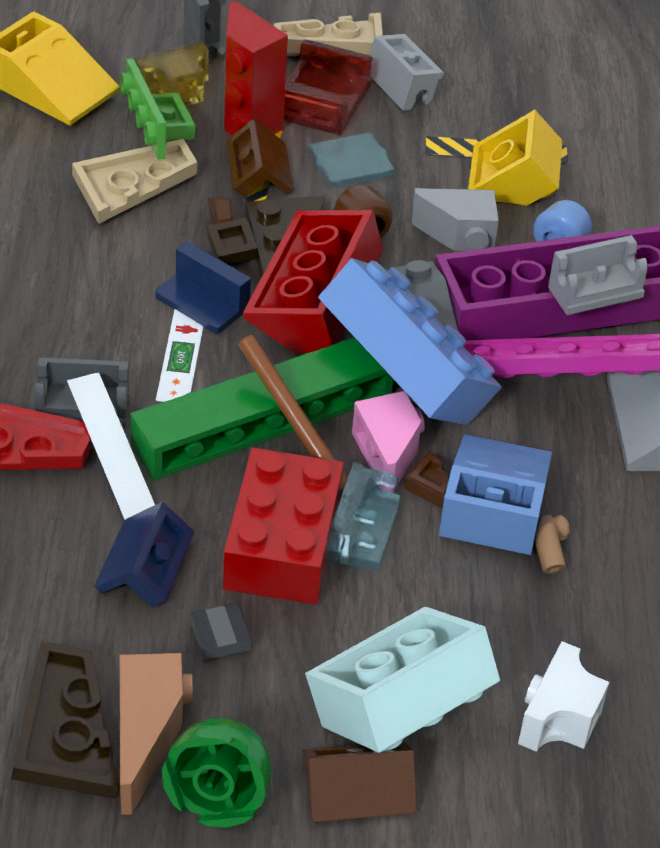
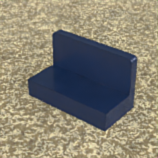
M186 241L176 249V275L155 290V297L211 332L219 334L243 315L250 300L251 278Z
M163 501L128 517L121 526L94 587L101 593H104L126 583L151 607L165 602L195 531Z

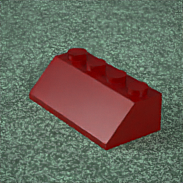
M297 210L243 312L245 320L295 354H306L340 343L347 328L318 297L351 258L365 263H369L371 260L378 263L383 252V246L373 210Z

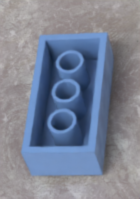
M351 258L318 298L429 418L468 425L502 388L492 377V374L495 372L493 367L477 354L472 356L463 347L466 343L465 338L450 325L444 327L435 317L438 314V310L424 297H416L408 289L411 283L400 271L393 267L386 270L373 260L365 263Z

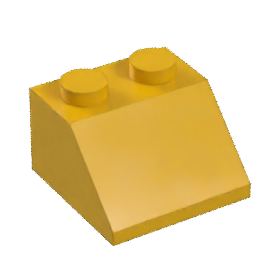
M536 110L531 111L473 146L468 190H494L496 202L525 206L540 198L545 199L551 196L555 190L559 189L562 139Z

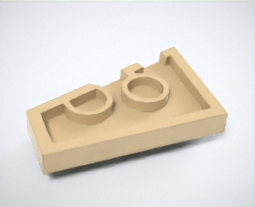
M381 12L370 13L366 21L354 22L350 15L340 16L338 21L326 25L317 19L274 23L276 28L288 35L287 56L309 53L318 54L325 58H332L337 55H353L359 59H368L375 36L383 35Z
M184 139L166 142L165 159H157L152 147L147 146L72 163V176L98 224L197 174V160Z

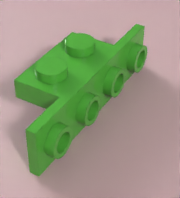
M134 58L126 59V73H121L120 75L121 93L123 96L128 97L130 112H135L137 127L143 128L145 144L151 145L157 159H165L166 142L179 139H195V123L179 93L151 94Z

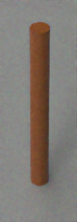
M251 334L243 338L238 343V346L310 455L315 458L336 461L255 337ZM344 472L342 474L341 492L352 485Z

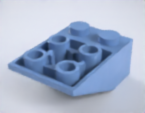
M464 434L452 466L444 497L439 536L531 555L552 452Z

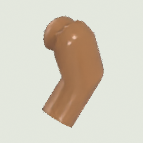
M549 514L544 515L537 523L535 544L541 567L545 574L557 573L566 568L560 541L568 537L570 529L567 518L562 515L555 517Z

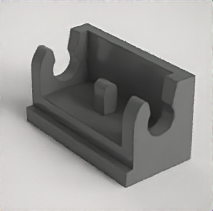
M184 0V47L199 68L209 66L207 52L216 53L217 58L220 60L225 59V48L220 43L221 4L224 5L226 0Z
M39 357L37 365L38 383H35L36 411L83 421L67 380L99 372L121 426L126 428L129 404V361Z

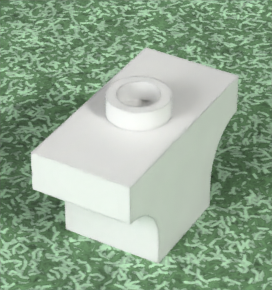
M562 641L544 677L537 674L533 677L525 697V703H528L529 706L524 713L518 741L519 745L536 752L542 745L551 741H564L582 749L585 748L602 713L609 682L590 674L583 668L579 660L580 648Z

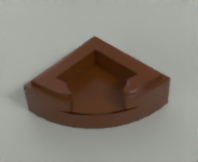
M224 196L208 197L212 224L233 220L232 204L229 198Z
M428 451L407 475L404 485L405 490L443 508L449 476L444 469L442 460Z

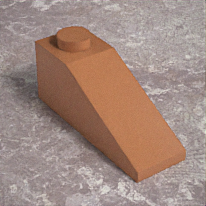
M181 653L120 655L121 815L133 814L183 725V705L193 704L192 673L182 674Z

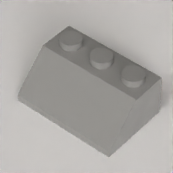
M646 371L638 375H629L624 372H607L606 378L626 471H660V371Z

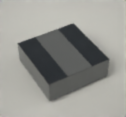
M239 603L191 612V625L203 661L251 651L252 639Z

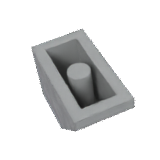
M415 188L411 217L412 225L453 251L495 247L499 223L494 190Z

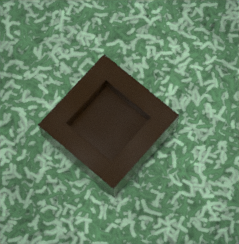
M247 217L207 226V237L217 259L230 265L258 258V247Z

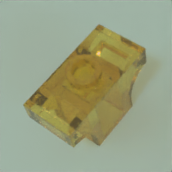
M203 42L134 58L151 94L179 93L185 106L204 101V82L208 81L209 50Z

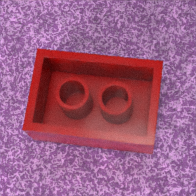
M251 448L224 549V590L318 605L340 503L344 462Z

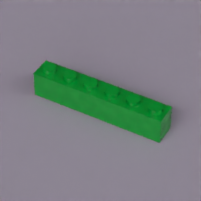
M356 338L344 340L340 343L273 365L312 425L353 411L356 401L392 394L393 378ZM255 371L130 413L131 446L154 481L294 431Z

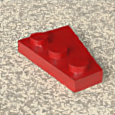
M0 403V470L83 469L93 447V442L84 421Z

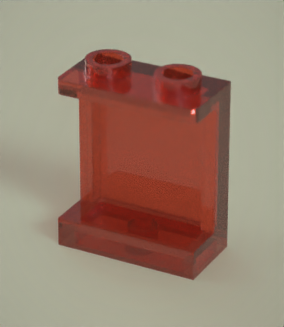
M304 39L300 47L299 63L286 81L284 121L341 136L370 88L372 56Z

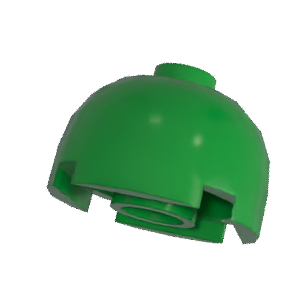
M214 717L192 724L173 743L162 768L163 788L173 806L180 812L186 807L192 813L203 815L198 818L197 822L208 827L229 828L250 820L254 816L255 811L262 805L272 777L271 757L261 737L248 725L232 718Z

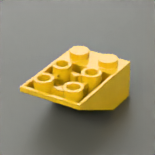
M34 11L0 32V90L69 126L120 91V86L62 25Z

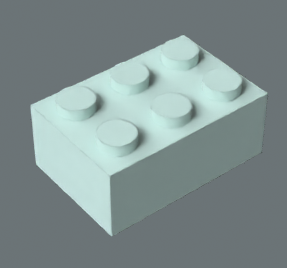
M426 606L305 673L322 727L378 753L383 750L396 748L402 743L403 738L422 727L438 723L442 720L445 713L462 703L477 700L482 696L484 690L500 682L485 626Z

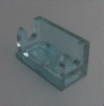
M353 462L330 528L328 560L379 571L400 504V495L390 491L379 490L375 485L380 484L395 488L398 479L390 473L362 467V463Z

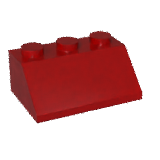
M236 1L229 3L224 131L233 136L255 118L273 134L283 131L288 35Z

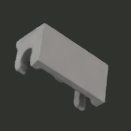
M406 34L375 36L365 72L403 111L412 109L416 101V95L424 90V93L421 96V101L425 105L429 104L434 96L438 81L442 79L444 74Z
M632 235L554 252L548 288L566 315L644 297L645 293L643 286L647 273L646 258L634 261L637 242Z

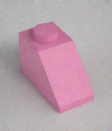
M405 391L356 401L354 404L352 435L384 496L394 493L418 453L420 433H423L425 430L424 418L420 408L412 405Z

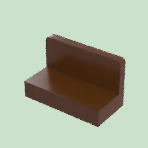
M255 118L226 141L233 188L244 198L267 179L287 195L294 190L285 143Z
M402 741L394 749L383 750L380 753L361 744L302 749L303 770L309 780L310 815L313 821L322 822L413 814L416 812L414 751L405 741Z

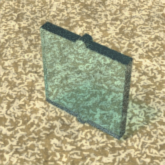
M371 132L309 144V152L316 162V170L322 172L331 188L394 176L395 169L386 157V149L379 146Z

